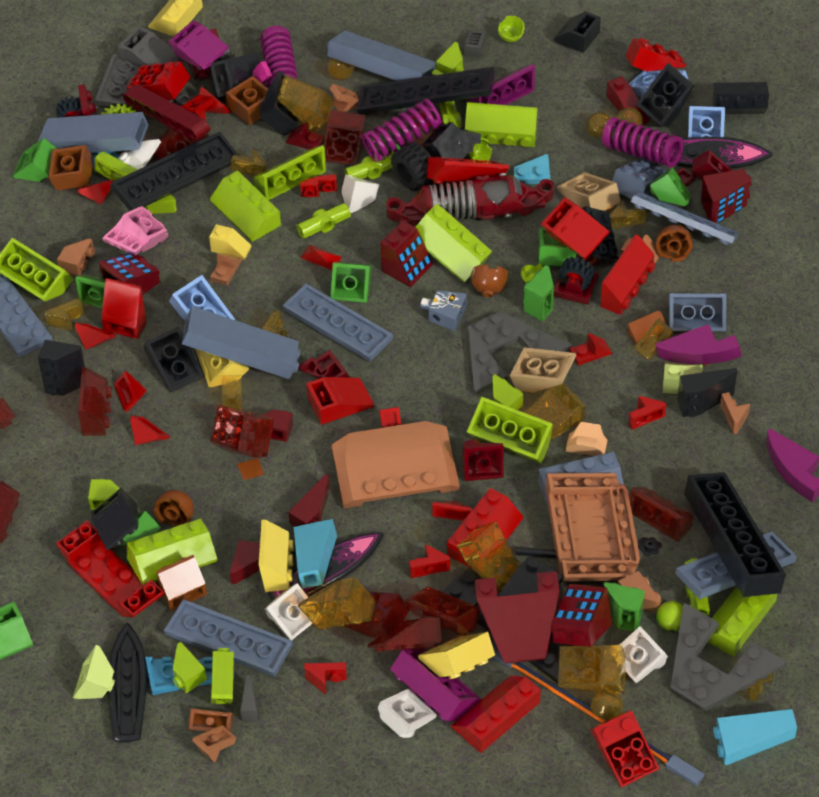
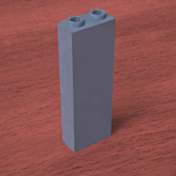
M346 30L329 40L327 44L328 57L396 81L431 76L436 65L434 61Z
M143 112L48 118L38 141L45 138L58 149L86 145L90 153L139 150L149 124Z
M194 306L191 307L186 317L182 340L183 345L290 379L292 374L298 370L299 341Z

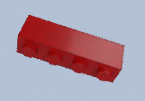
M429 157L427 178L432 179L433 183L444 184V181H449V184L455 182L457 185L462 181L466 184L467 180H473L476 176L488 175L489 177H498L499 174L507 172L509 165L490 160Z
M639 235L633 237L602 282L601 308L619 315L622 314L624 309L627 310L629 308L631 299L637 296L639 287L646 283L647 275L652 273L656 266V263H654V253Z
M490 488L447 541V555L482 573L524 519V516L506 495Z
M510 675L454 722L451 728L482 753L540 703L541 689L525 676Z

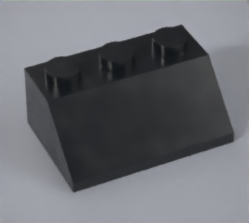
M767 82L714 83L712 107H725V114H765L769 101Z
M44 340L38 355V361L45 393L53 396H64L87 385L88 378L82 346Z

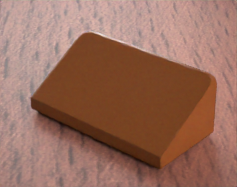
M659 310L627 325V333L636 345L669 331Z
M191 709L188 730L207 732L223 725L231 732L234 713Z

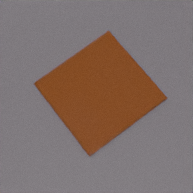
M258 458L237 464L243 481L264 475Z

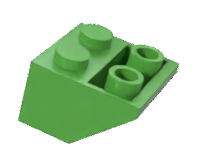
M547 265L538 270L534 278L530 282L528 281L523 289L524 312L540 321H543L553 310L554 285L549 266Z
M605 582L604 587H607L611 621L617 629L634 632L641 623L645 591L635 587L630 588L617 583Z
M15 602L0 607L1 660L33 646L27 627Z

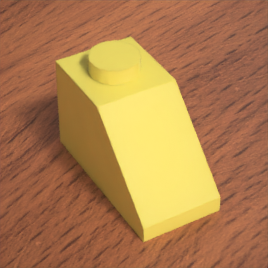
M216 224L209 237L212 252L226 253L245 260L251 249V244L233 228Z

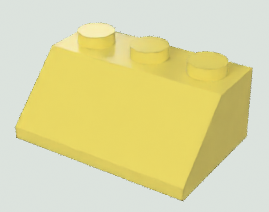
M169 0L148 25V28L175 36L202 9V0Z
M195 349L208 387L210 388L238 381L249 370L247 365Z
M262 520L259 568L265 592L284 591L290 588V582H293L291 567L294 566V557L291 552L295 551L294 540H290L288 531L267 520Z
M483 632L458 636L418 655V657L439 677L448 676L449 679H454L461 676L460 672L462 671L468 672L474 670L475 665L479 666L488 663V659L495 656L489 633Z

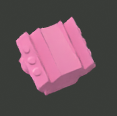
M141 206L125 213L116 226L103 237V241L136 256L139 252L147 251L155 247L159 242L162 243L169 236L164 225L157 221L149 210Z

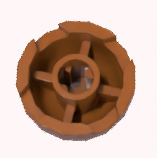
M676 224L664 227L656 239V250L659 256L671 258L670 261L680 262L686 259L693 248L692 237L689 231L683 226Z
M489 265L473 267L471 272L472 285L484 297H493L505 289L508 281V271L505 268L497 266V269L488 268Z
M169 490L159 496L155 502L153 512L161 524L167 523L176 527L190 522L194 515V504L186 493L180 490Z

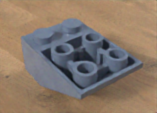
M641 158L617 168L612 181L617 183L619 193L630 199L639 191L652 196L650 184L666 172V169L661 166H655L649 160Z

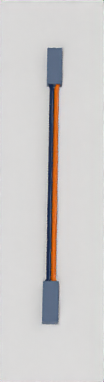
M491 640L495 656L491 658L509 669L511 667L515 668L602 723L609 719L522 663L504 664L495 642ZM648 743L653 756L666 764V768L696 787L704 778L705 774L674 754L673 756H668Z

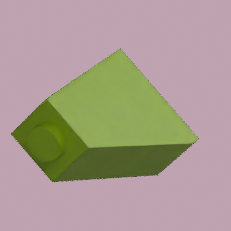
M217 648V651H213L211 704L232 705L234 652H229V648Z

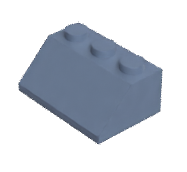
M670 293L668 295L669 331H691L709 324L712 331L726 332V294Z

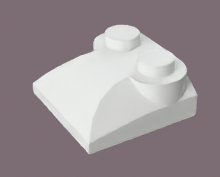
M159 139L142 141L139 150H126L118 159L139 170L146 166L161 141Z
M298 583L284 591L265 608L268 618L274 621L291 641L322 616Z
M641 626L610 653L635 683H638L654 669L663 667L668 657Z
M406 689L381 701L378 706L381 720L402 738L412 737L416 729L427 724L437 716L410 689Z

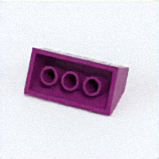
M531 64L521 67L493 82L490 96L466 99V108L467 102L508 105L533 92L535 87V65Z
M424 648L402 649L390 670L399 681L406 683L410 687L409 689L412 693L420 696L428 707L435 709L439 713V717L444 721L458 720L482 700L460 679H449L448 676L439 677L419 660L418 655L427 651Z

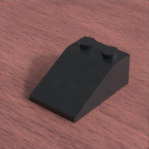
M667 63L636 105L661 127H669L680 113L694 84L670 63Z
M280 70L277 71L261 103L259 117L283 136L299 127L303 89Z
M179 327L146 341L144 344V350L150 362L170 393L204 377L190 347L182 344L183 333Z
M737 368L681 375L679 378L677 400L682 417H695L705 413L721 403V395L723 393L729 392L733 396Z
M529 556L519 565L498 597L538 593L537 573L554 572V570ZM558 573L559 589H560L561 582H562V579H563V575H561L560 573Z

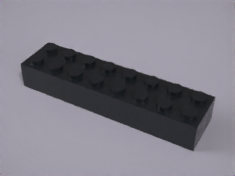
M726 473L688 475L684 495L742 596L751 597L781 593L786 573Z

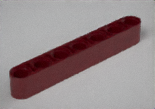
M138 84L122 95L124 101L132 108L143 112V114L193 141H197L210 131L208 123L203 118Z

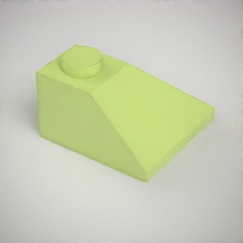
M665 362L663 393L678 394L680 376L702 373L703 365Z
M95 645L83 662L73 695L74 699L103 698L106 692H110L115 682L112 679L114 670L98 645Z

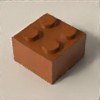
M252 76L226 92L227 108L245 123L251 125L261 119L259 117L261 103L268 88Z
M81 145L52 150L48 178L56 190L90 186L93 156L87 146Z

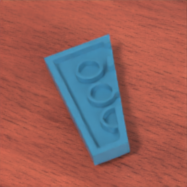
M145 657L152 695L182 690V688H177L173 682L174 659L172 657H163V659ZM212 657L197 659L205 668L207 680L199 686L212 684Z

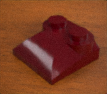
M475 439L466 441L462 446L464 480L504 478L503 443H480Z

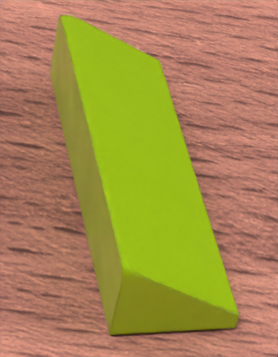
M104 151L95 157L94 171L110 180L115 181L137 171V169Z

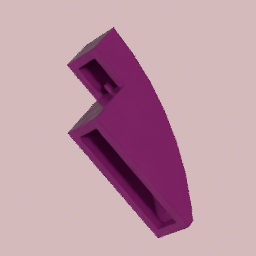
M709 324L655 344L660 358L678 363L713 364L742 357L735 335L716 341Z
M769 428L766 445L776 469L794 490L813 502L819 495V479L812 475L817 469L819 456Z

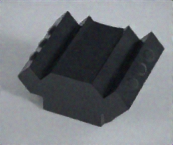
M449 122L448 124H442V127L436 129L421 146L426 149L431 157L463 159L469 152H473V143L481 144V133L457 127L453 122Z

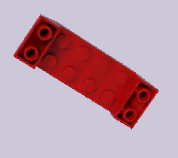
M88 520L56 543L69 566L123 617H135L165 594L152 580L142 585L136 573L111 549H106L97 529Z

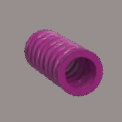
M282 26L266 28L261 33L260 41L263 59L272 73V77L267 81L268 89L279 70L299 86L289 30Z
M426 98L420 103L415 104L414 108H408L406 113H399L398 118L392 117L390 122H383L381 126H376L373 131L369 130L361 134L363 145L374 162L377 163L384 159L383 156H389L388 149L381 140L380 134L384 137L391 152L395 153L397 151V147L389 135L388 129L392 132L400 148L405 146L401 134L396 129V124L408 143L413 142V137L404 124V120L408 123L416 139L421 138V132L413 121L412 115L416 118L421 131L426 135L429 134L426 122H428L433 130L442 127L440 115L429 99ZM420 111L424 113V116L426 118L425 120L420 115ZM432 111H433V113H434L436 119H434V117L432 116V114H431ZM375 143L377 144V146H378V148H379V150H380V152H381L380 155H379V153H378V151H377V148H376L375 145H374Z
M612 117L607 121L602 133V144L605 148L625 152L628 155L641 157L644 160L649 159L651 162H657L667 167H674L678 163L683 151V140L681 137L676 135L669 136L666 132L661 134L659 130L653 131L650 127L637 126L633 122L628 123L627 120L620 121L617 117ZM613 128H616L613 139H611Z

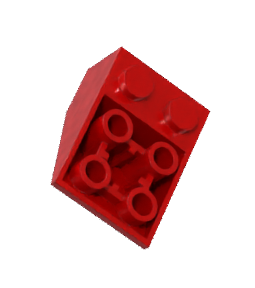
M633 37L625 55L632 66L647 72L663 70L667 63H670L674 68H683L687 65L683 61V57L679 56V52L672 49L667 51L662 45L657 43L654 45L649 44V41L642 37L639 39Z
M181 61L143 65L138 69L135 77L130 80L126 89L129 90L138 84L167 100H175L190 79V75Z
M566 197L561 200L541 223L549 236L585 260L610 233L604 226Z
M106 278L102 310L103 330L139 339L147 324L140 286Z
M323 377L306 383L307 398L321 425L375 407L360 378Z
M627 710L590 728L600 752L621 787L659 769L632 710Z

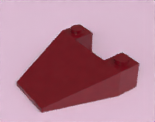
M557 571L537 573L538 593L498 597L496 578L475 580L479 610L504 664L546 659L552 636L551 623L561 600Z

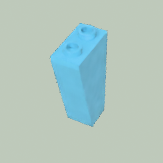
M333 519L294 527L298 575L302 589L323 584L337 538Z
M793 709L717 718V724L713 727L714 738L719 740V745H717L718 756L723 758L724 765H729L794 739L797 731Z

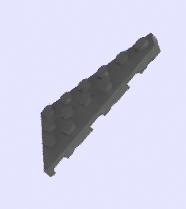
M113 54L95 98V105L106 107L113 105L116 107L119 103L120 106L126 104L127 108L130 107L124 101L122 95L128 91L126 87L129 85L130 80L135 77L140 67L132 65L127 60L123 61L118 58L117 54ZM179 93L175 100L168 101L181 107L193 98L189 97L186 93Z

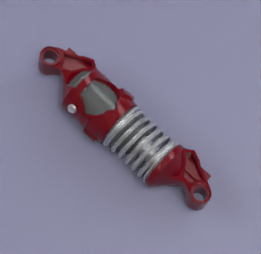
M501 173L498 177H489L488 175L476 176L473 180H467L466 184L460 181L459 187L453 182L452 195L449 183L446 184L447 195H444V188L440 183V196L437 194L435 184L433 186L423 185L418 194L408 204L397 197L389 198L386 202V215L390 220L396 222L403 220L416 227L422 218L438 203L444 210H448V213L456 220L458 217L461 220L465 217L470 219L471 216L474 219L480 218L482 221L492 220L495 216L503 215L506 218L512 217V214L526 216L535 209L546 207V203L553 199L555 184L550 179H543L536 187L530 188L519 181L514 175Z

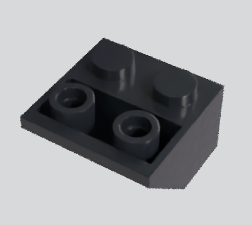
M583 12L570 18L555 36L554 41L584 53L600 33L601 17L589 12Z

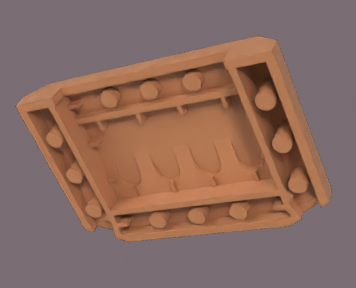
M422 421L348 433L332 444V453L343 509L363 506V502L437 490H440V493L460 490L447 426Z
M615 473L547 474V501L559 573L563 575V582L619 581L636 571L640 555L627 488L619 483L617 480L618 476Z

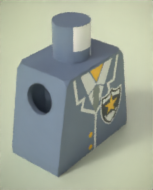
M439 290L436 291L433 300L423 298L420 307L421 309L429 310V321L456 331L467 306V294Z

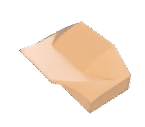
M580 422L576 429L569 433L566 452L589 456L605 454L608 440L602 432L601 425Z

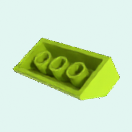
M467 102L465 129L481 133V137L489 141L487 144L535 147L538 108Z
M323 145L313 147L267 171L254 176V187L270 200L300 185V182L325 173V147Z
M238 170L223 178L210 198V202L251 242L281 226L280 211Z
M438 203L416 226L427 251L463 283L471 277L473 267L483 265L492 253L491 249Z
M11 238L0 253V274L43 301H48L62 295L74 280L64 269L14 238Z
M481 397L467 433L471 437L486 443H503L504 450L542 464L550 444L553 424Z
M201 518L127 543V560L142 585H145L150 580L155 583L158 582L156 571L164 566L178 562L184 557L194 555L199 568L217 562L210 533Z
M736 586L712 617V619L719 623V627L708 643L734 657L777 600V594L743 597Z

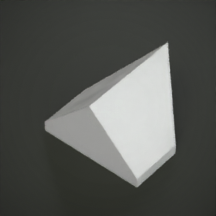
M346 174L341 193L344 203L347 204L350 212L353 213L375 202L379 184Z

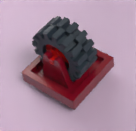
M85 84L78 85L80 97H76V99H74V96H71V99L66 97L65 101L60 100V103H57V118L90 116L97 112L95 103L91 102L93 100L91 91H87Z
M573 257L566 258L560 268L553 296L588 305L599 279V273H596L593 270L594 267L589 266L590 262H585L583 258L582 260H579V257L575 259Z

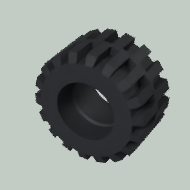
M410 142L392 154L391 165L399 181L409 190L417 192L423 185H428L433 181L427 178L428 161L431 156L421 145Z

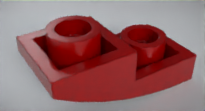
M336 174L318 176L300 182L301 197H319V192L337 191Z

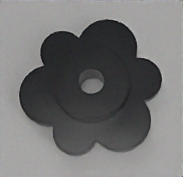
M654 537L642 538L639 549L643 551L645 556L657 555L659 549L662 548V543L656 541Z

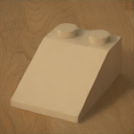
M585 172L556 186L557 190L564 197L577 204L580 208L587 206L605 211L614 208L616 204L621 202L616 182Z
M524 347L510 374L514 387L522 392L534 393L561 385L576 354Z

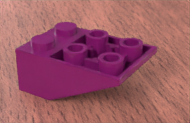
M194 20L168 41L178 58L203 70L210 67L229 48L228 45L205 26Z

